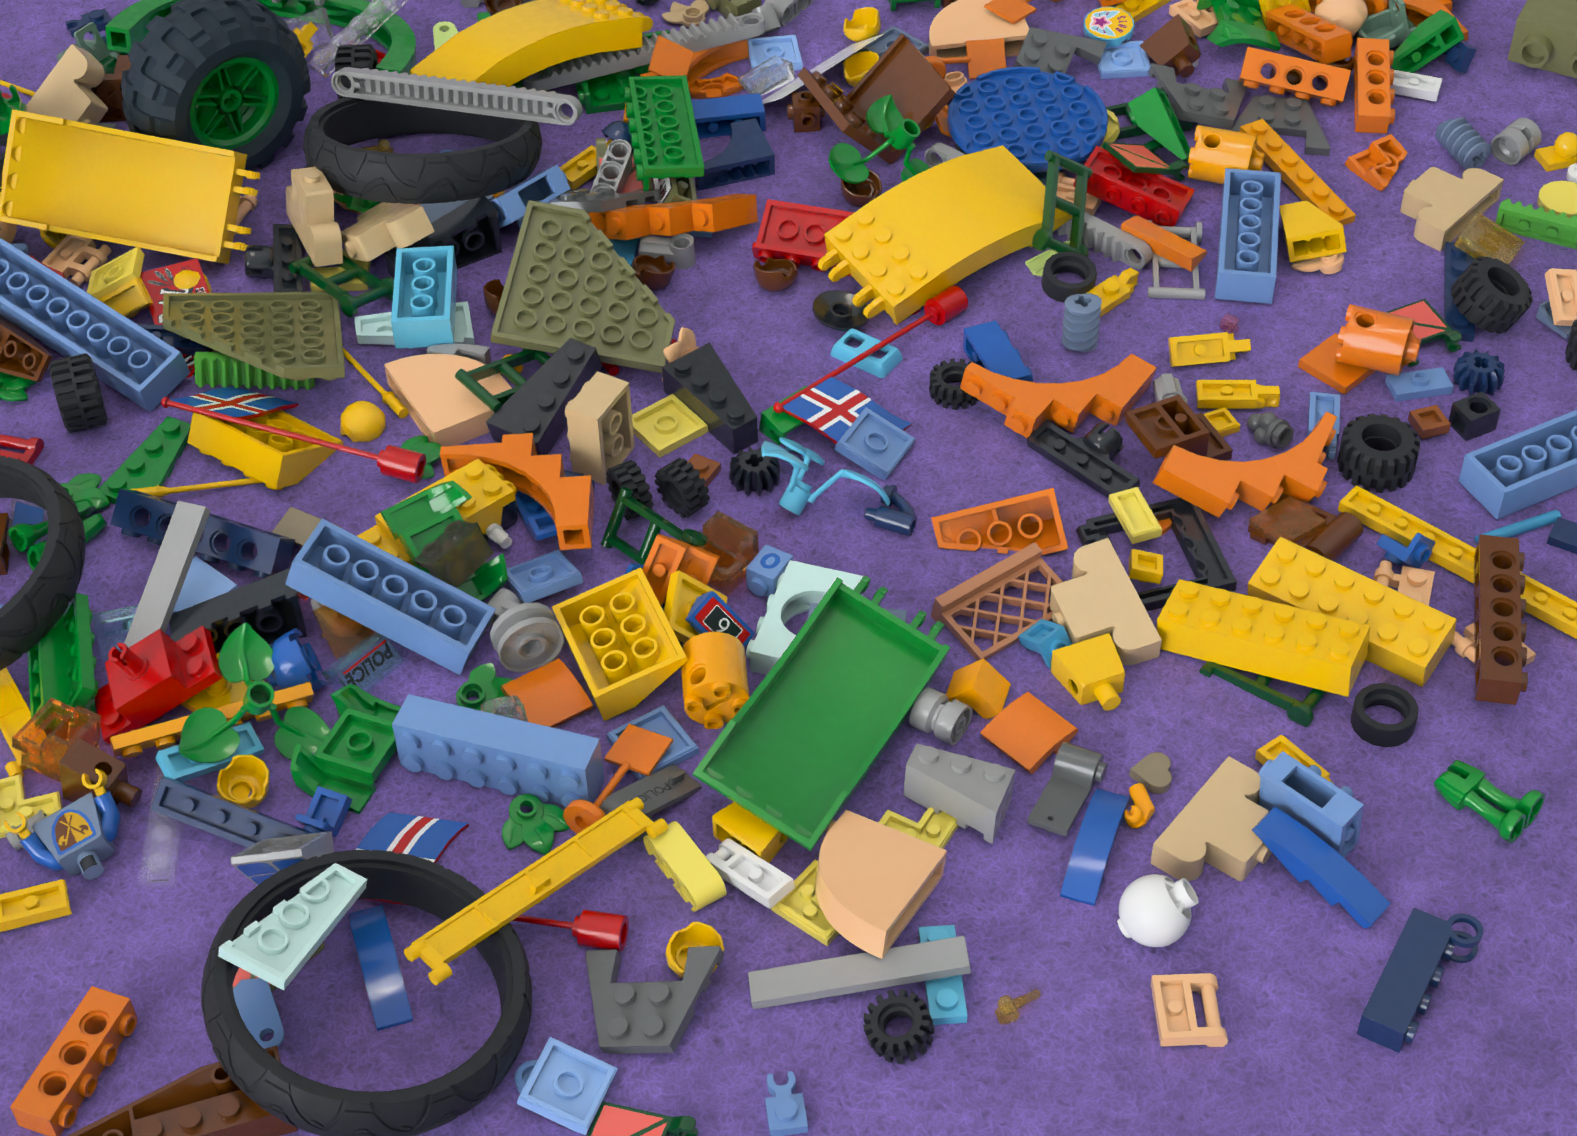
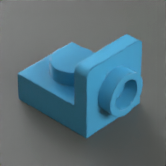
M1040 619L1018 636L1021 645L1029 650L1040 653L1046 666L1050 669L1052 651L1072 645L1064 626L1045 619Z

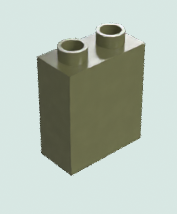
M1527 0L1516 21L1508 60L1531 68H1539L1577 79V0Z

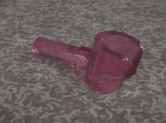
M1229 313L1225 314L1220 322V328L1224 332H1228V334L1233 333L1235 335L1239 331V326L1237 325L1239 318Z

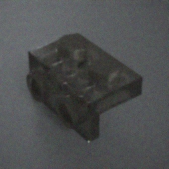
M457 520L450 523L445 528L444 533L434 542L426 545L422 553L415 559V562L418 566L428 569L432 576L458 588L494 553L476 524Z

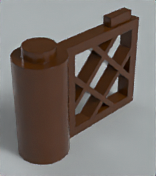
M1283 493L1276 504H1271L1248 526V532H1250L1251 539L1266 545L1269 542L1275 545L1279 537H1282L1335 562L1363 534V526L1360 520L1349 512H1340L1336 516ZM1284 505H1287L1297 512L1280 514L1279 510ZM1317 519L1322 521V523L1307 525L1305 520ZM1300 521L1301 526L1284 528L1283 523ZM1264 524H1278L1279 529L1267 530L1262 528ZM1301 535L1305 537L1300 544L1288 539V537Z

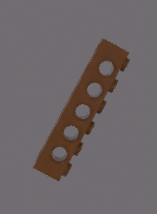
M1482 534L1478 538L1474 554L1475 700L1516 705L1520 692H1526L1528 673L1522 672V667H1525L1527 661V648L1522 647V643L1525 642L1527 624L1521 623L1526 610V599H1521L1525 589V576L1520 575V571L1522 572L1524 567L1525 553L1519 552L1518 538Z

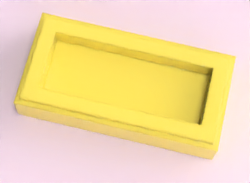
M1138 487L1109 495V504L1132 544L1162 536V528Z

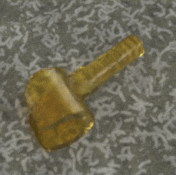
M386 139L380 140L377 146L358 147L365 150L393 153V148L390 147V142Z
M1032 990L1014 999L1009 995L1000 997L997 1004L998 1007L995 1010L1000 1024L1004 1025L1016 1021L1020 1016L1018 1008L1041 997L1039 990Z

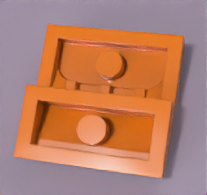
M657 534L642 570L659 604L662 606L666 603L669 580L672 573L680 570L708 585L720 556L683 541Z
M559 658L501 686V690L514 712L520 714L523 721L555 728L593 708V704L582 686Z
M1027 692L996 715L980 734L1019 766L1033 774L1052 752L1057 755L1064 741L1070 742L1078 733V728Z

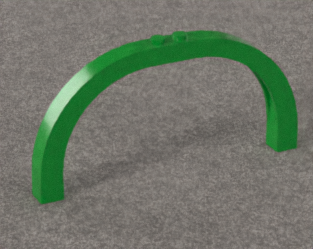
M141 0L124 9L105 26L108 50L129 53L134 42L142 43L150 32L145 26L157 15L165 18L171 14V5L181 0ZM256 0L281 17L338 25L361 32L375 39L388 50L385 57L376 66L378 71H398V73L406 72L410 75V70L416 66V39L414 32L401 17L380 5L366 0H325L323 6H316L314 1L281 0L280 3H272L271 0Z

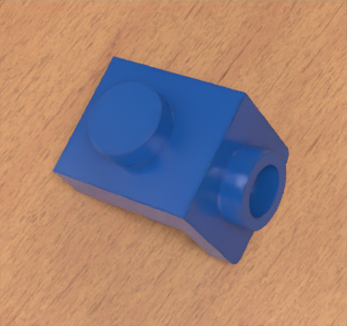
M1416 533L1407 547L1397 540L1382 534L1376 545L1386 550L1384 557L1392 562L1401 565L1404 561L1420 569L1422 564L1430 558L1435 541L1420 533Z
M318 786L306 815L297 813L295 820L302 824L305 830L313 833L332 831V836L336 837L353 799Z

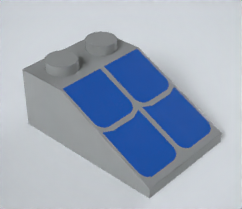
M332 831L263 839L230 857L231 865L258 886L275 873L297 862L334 852Z

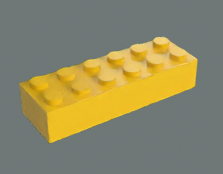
M1279 537L1248 582L1247 596L1370 625L1368 655L1365 660L1421 687L1428 681L1454 640L1456 618L1282 537Z
M1181 579L1178 580L1157 618V632L1162 640L1161 650L1211 661L1220 665L1349 697L1368 655L1370 625Z

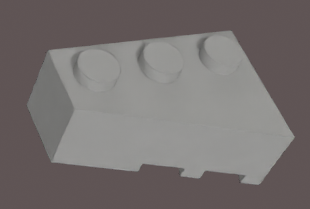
M916 743L906 763L903 795L927 809L930 807L935 809L934 812L940 814L942 811L957 819L956 824L964 829L970 826L984 834V840L993 844L1012 799L1015 769Z

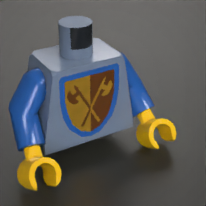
M95 769L99 776V780L95 785L91 784L87 774H82L83 785L94 789L96 796L90 792L32 825L34 830L32 833L28 830L27 818L20 812H16L22 819V825L19 828L12 829L10 824L6 820L4 821L8 831L22 838L20 843L36 863L53 871L64 869L70 877L82 872L84 878L89 880L95 879L103 873L104 868L101 861L113 855L115 851L113 840L117 837L121 815L111 792L106 791L104 788L107 783V775L104 771Z

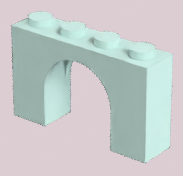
M790 560L785 572L781 574L777 581L775 594H770L768 598L765 617L761 616L759 618L755 640L751 639L748 643L746 658L750 659V670L765 675L770 672L796 636L784 626L786 622L799 613L809 611L810 603L819 604L837 577L843 580V584L854 590L863 576Z

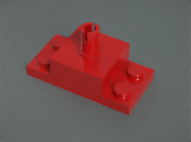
M202 625L176 642L161 629H158L129 648L124 643H118L117 646L122 652L115 646L110 649L108 653L109 660L105 662L109 683L98 689L95 696L103 740L111 745L110 737L144 727L222 679L212 636L207 628Z

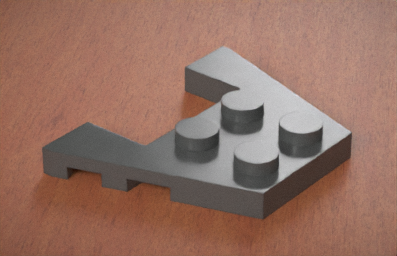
M1030 27L1013 67H1039L1042 72L1054 74L1058 71L1066 73L1073 54L1098 65L1107 43Z
M1151 63L1148 71L1151 78L1156 77L1158 80L1157 87L1168 94V100L1180 120L1226 129L1232 128L1247 87L1243 86L1244 82L1225 78L1222 86L1223 90L1220 88L1207 89L1195 83H1177L1173 67Z
M1254 95L1230 130L1239 132L1240 126L1263 119L1278 135L1305 137V154L1329 156L1330 145L1308 101L1294 97L1280 98L1270 95Z
M590 189L568 190L557 196L550 203L585 210L586 213L605 212L625 208L626 205L644 204L645 201L661 200V190L649 189V191H643V189H637L628 193H615L614 189H600L596 193H590Z
M689 947L682 981L617 983L621 955L617 949L586 951L585 956L598 1042L602 1052L610 1054L674 1053L695 1014L693 1007L700 994L706 993L711 983L709 977L715 965L720 966L724 958V952L721 947Z

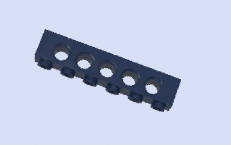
M119 489L110 525L122 528L121 533L124 535L139 538L140 534L148 536L147 542L161 545L177 503L137 490ZM210 513L203 530V539L199 540L196 552L201 553L200 558L203 560L219 563V559L228 561L227 567L246 571L247 567L255 570V576L266 578L288 569L296 539ZM148 514H150V522H149V523L147 522V516H148ZM228 537L230 538V547H229V549H227V546H226V542H227ZM256 546L258 552L257 556L254 558L253 549Z

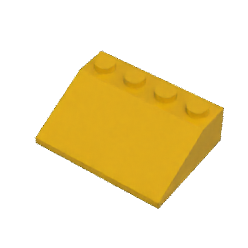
M282 410L262 417L248 419V421L340 445H343L344 442ZM197 413L192 415L187 442L198 448L200 453L211 455L221 460L223 465L234 467L242 471L246 477L256 478L265 483L267 488L273 490H282L284 487L298 484L336 451L335 449Z
M641 567L552 606L567 644L604 721L635 708L688 661Z

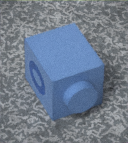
M765 545L746 567L747 589L757 596H766L768 598L770 594H775L777 581L781 574L785 572L789 561H793V555Z

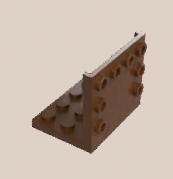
M902 33L847 96L843 94V90L834 82L826 83L827 79L816 70L812 73L803 67L797 74L840 130L871 152L889 139L885 138L884 134L872 131L867 123V110L875 101L891 94L903 119L915 121L920 127L921 133L956 94L909 38ZM890 144L877 156L887 163L893 164L906 149L897 150Z

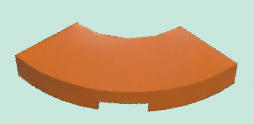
M729 73L712 79L697 78L695 80L696 84L689 90L690 97L693 99H710L729 96L745 88L742 83L745 79Z

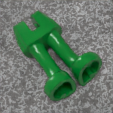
M89 499L74 501L82 520L95 510V506ZM95 514L82 521L86 536L85 543L95 538L107 526V522L101 514ZM48 520L32 525L20 523L9 529V538L13 546L20 552L29 549L27 560L33 571L41 559L46 541L35 543L40 538L48 535Z
M1455 760L1447 768V771L1443 772L1435 780L1434 787L1457 810H1461L1466 806L1471 808L1491 823L1499 831L1502 839L1513 843L1522 834L1523 829H1527L1535 820L1544 803L1545 795L1538 790H1531L1521 799L1511 797L1485 778L1486 773L1462 761ZM1485 800H1487L1488 802L1492 803L1493 805H1495L1496 807H1498L1500 810L1494 808V807L1491 806L1489 803H1487Z

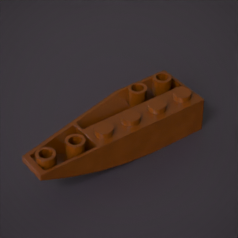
M0 315V372L41 382L53 356L31 336Z
M277 1045L265 1048L273 1058L282 1064ZM220 1062L202 1066L68 1136H281L298 1131V1129L268 1113L251 1100L231 1080Z

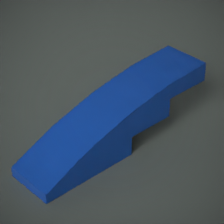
M1276 806L1252 829L1299 883L1308 880L1331 906L1340 903L1363 928L1366 929L1372 926L1391 904L1363 874L1335 849Z

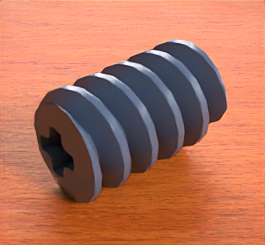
M1465 118L1448 119L1437 127L1436 139L1465 170L1470 168L1480 169L1484 165L1486 159L1491 154L1492 147L1480 136L1478 131L1474 130L1473 126Z
M1084 293L1071 295L1066 298L1064 302L1063 336L1061 338L1065 348L1073 351L1089 352L1098 346L1102 301L1097 295Z

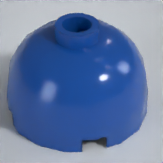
M297 628L285 633L270 646L273 650L272 663L274 669L267 679L273 687L279 685L282 689L310 682L312 690L315 692L326 686L327 683L326 681L318 680L316 671H323L319 659L309 642L302 645L298 637L303 634Z

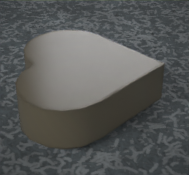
M1150 753L1130 769L1129 776L1138 783L1144 784L1148 791L1155 794H1163L1171 787L1170 759L1163 753Z

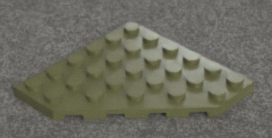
M528 200L490 335L491 342L554 354L572 338L595 347L600 362L662 373V367L667 363L663 350L671 345L675 329V319L669 312L666 313L659 305L658 298L646 284L643 285L636 277L634 269L624 257H620L613 249V244L601 229L597 230L591 222V217L585 210Z
M327 292L164 293L163 329L284 379L304 381L308 378H321L331 381L337 378H345L339 301Z

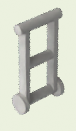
M1196 221L1195 227L1159 226L1181 238H1190V242L1195 245L1201 244L1202 222ZM1153 253V287H1148L1147 289L1148 298L1205 300V288H1199L1198 265L1191 272L1192 288L1160 287L1159 267H1182Z

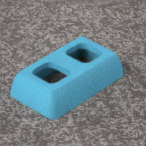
M850 329L834 344L830 355L847 363L881 341L855 329ZM851 338L862 342L858 348L846 345ZM888 344L879 349L887 353L883 358L878 359L870 355L853 366L879 378H884L903 358L898 348Z

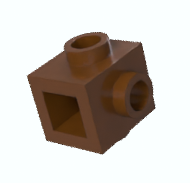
M810 91L792 93V104H787L788 120H793L794 133L820 131V118L825 117V110Z

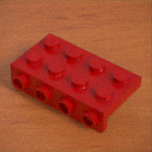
M1098 146L1095 147L1084 166L1091 168L1093 171L1092 176L1087 181L1086 193L1146 220H1152V223L1159 226H1176L1195 192L1194 189L1161 174L1134 173L1107 150Z
M767 199L757 241L752 245L753 255L763 263H766L768 257L774 260L787 259L792 260L797 267L806 265L811 266L815 271L826 272L827 270L822 271L818 267L819 260L827 253L824 234L855 212ZM839 262L835 264L833 267H830L829 269H833L834 267H836V265H838Z

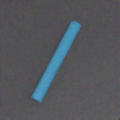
M1553 510L1483 533L1482 535L1511 538L1553 524L1558 517L1561 518V514L1558 510ZM1479 535L1474 537V542L1476 544L1478 542Z

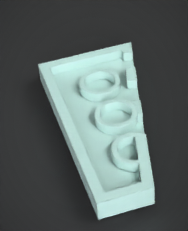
M468 301L456 303L454 344L475 345ZM392 312L354 317L358 344L395 345L391 325Z
M334 863L301 887L300 893L288 902L283 900L273 907V913L259 923L254 921L244 928V933L233 942L228 940L219 947L218 956L285 990L366 889L367 879Z

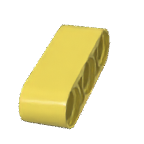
M677 821L669 823L668 830L655 839L650 838L648 835L643 837L648 854H653L656 857L655 863L668 879H673L675 882L673 886L686 903L690 901L693 905V908H691L693 912L726 896L727 891L721 876Z

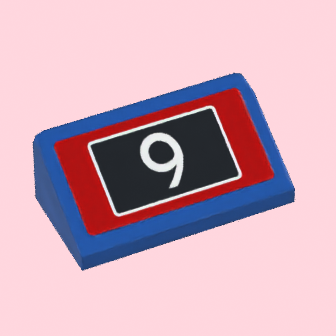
M714 591L697 597L685 619L699 634L706 632L727 633L739 639L744 647L755 634Z

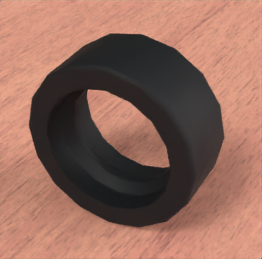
M1060 252L1054 254L1046 260L1041 280L1043 291L1048 297L1059 302H1065L1066 298L1071 295L1087 293L1095 287L1097 277L1096 266L1088 257L1080 253ZM1060 272H1070L1081 276L1084 281L1066 283L1060 281L1054 275Z
M1387 683L1371 684L1362 688L1355 696L1350 722L1354 732L1362 740L1380 747L1399 746L1407 742L1414 734L1419 708L1414 697L1401 687ZM1377 705L1388 706L1397 710L1404 717V721L1398 724L1379 723L1371 719L1365 713V709Z

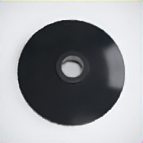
M839 290L826 291L819 294L813 302L812 310L814 316L820 323L838 331L857 330L868 321L863 314V310L867 305L864 304L861 307H856L852 302L855 295L849 292Z

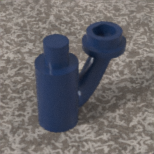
M885 485L883 490L889 497V506L881 497L880 502L884 503L886 507L880 506L878 510L867 507L864 518L874 521L875 527L911 536L917 522V516H915L913 507L897 493L896 485ZM894 504L900 511L887 507H891Z

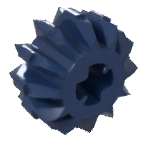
M1475 349L1473 354L1464 352L1463 356L1459 357L1457 362H1455L1453 383L1459 385V391L1468 390L1469 396L1473 395L1474 392L1488 393L1493 396L1495 391L1500 390V387L1503 385L1505 364L1499 361V356H1490L1488 351L1480 353Z

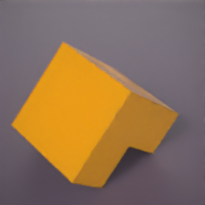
M983 658L954 671L946 695L949 702L957 699L971 706L982 718L990 719L1002 711L1011 684Z

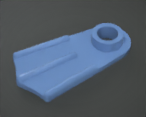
M261 978L241 980L233 988L240 1016L247 1029L264 1049L276 1045L279 1047L284 1040L285 1032L269 983ZM265 1034H274L270 1041H262V1037Z

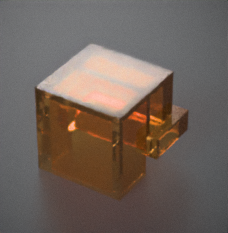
M717 511L702 525L703 534L708 537L705 546L698 547L720 556L708 584L729 595L746 579V567L759 553L758 532Z
M51 698L12 737V747L22 751L21 765L61 783L58 762L77 738L99 749L101 715L79 705L74 708Z

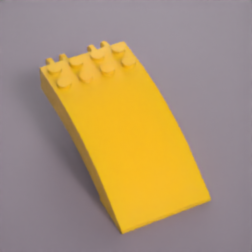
M536 0L503 10L462 30L410 70V75L446 77L447 80L476 81V83L485 82L487 85L496 84V86L506 85V87H510L534 73L573 58L600 52L642 47V32L650 31L654 23L649 16H645L641 12H633V9L627 8L628 6L623 3L621 4L617 0Z
M12 109L2 172V187H0L2 189L0 193V222L228 264L232 249L245 251L246 247L249 246L241 242L234 243V232L247 235L251 234L252 229L236 225L241 194L257 197L258 190L251 187L243 188V178L260 179L261 173L245 170L247 154Z
M1003 145L956 157L923 171L891 188L825 233L827 253L819 260L818 267L825 271L839 262L828 274L829 279L832 282H837L850 274L863 287L853 297V304L856 307H861L874 299L863 310L866 318L875 317V315L885 310L891 316L893 322L898 325L923 307L928 299L958 283L965 277L1010 253L1027 246L1033 247V236L1038 229L1042 228L1046 186ZM1055 208L1053 231L1069 221L1072 215Z

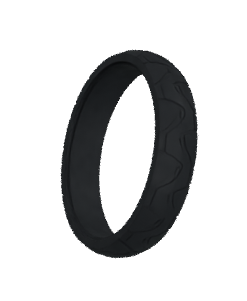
M350 97L331 102L316 111L307 125L303 142V151L306 155L305 159L308 167H316L322 171L333 191L364 200L401 204L448 203L485 197L505 191L522 183L533 173L542 150L540 126L535 121ZM418 133L468 135L496 141L495 143L472 149L425 154L387 153L350 146L380 137Z
M0 456V498L20 499L44 508L48 515V535L43 554L35 570L22 588L0 608V671L14 663L24 653L30 651L62 617L80 583L86 550L84 524L70 494L44 470L11 457L7 458L6 456Z
M348 850L323 854L321 857L315 856L297 862L280 870L254 888L230 911L211 944L203 969L201 1007L206 1032L213 1044L212 1049L231 1080L251 1100L268 1113L287 1124L320 1136H414L445 1125L458 1118V1115L461 1116L482 1102L510 1071L514 1060H516L523 1047L532 1015L533 995L532 981L529 974L530 967L523 945L510 922L475 945L491 969L500 996L501 1016L491 1036L470 1059L444 1076L421 1085L392 1091L369 1092L332 1087L299 1075L273 1058L249 1032L237 1008L232 986L239 967L218 956L219 947L228 940L233 942L244 933V928L254 921L258 923L273 913V907L283 900L287 902L300 893L301 887L334 863L367 879L366 889L358 899H379L406 904L431 913L444 921L484 896L485 893L476 885L467 881L463 876L448 868L445 869L442 865L409 854H396L393 851Z

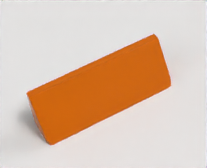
M1138 215L1121 224V230L1144 240L1151 247L1153 253L1190 272L1195 269L1207 254V250Z

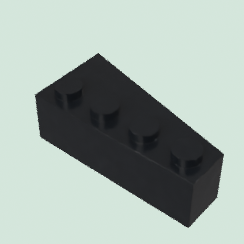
M486 197L470 199L431 223L435 232L410 246L404 247L454 246L457 269L502 252L497 210ZM397 247L385 252L388 273L393 279L395 277Z
M570 338L486 421L493 440L502 443L503 435L533 433L537 455H548L567 425L565 408L568 402L573 400L582 390L585 382L590 381L596 372H599L602 368L597 349Z
M710 342L662 367L664 392L668 396L674 394L708 425V432L734 455L738 453V450L742 451L758 442L757 416Z
M290 568L173 613L169 621L171 639L176 642L203 625L211 633L216 654H220L230 634L244 623H248L268 644H273L279 637L295 628L303 634L298 639L307 637L298 591L285 585Z

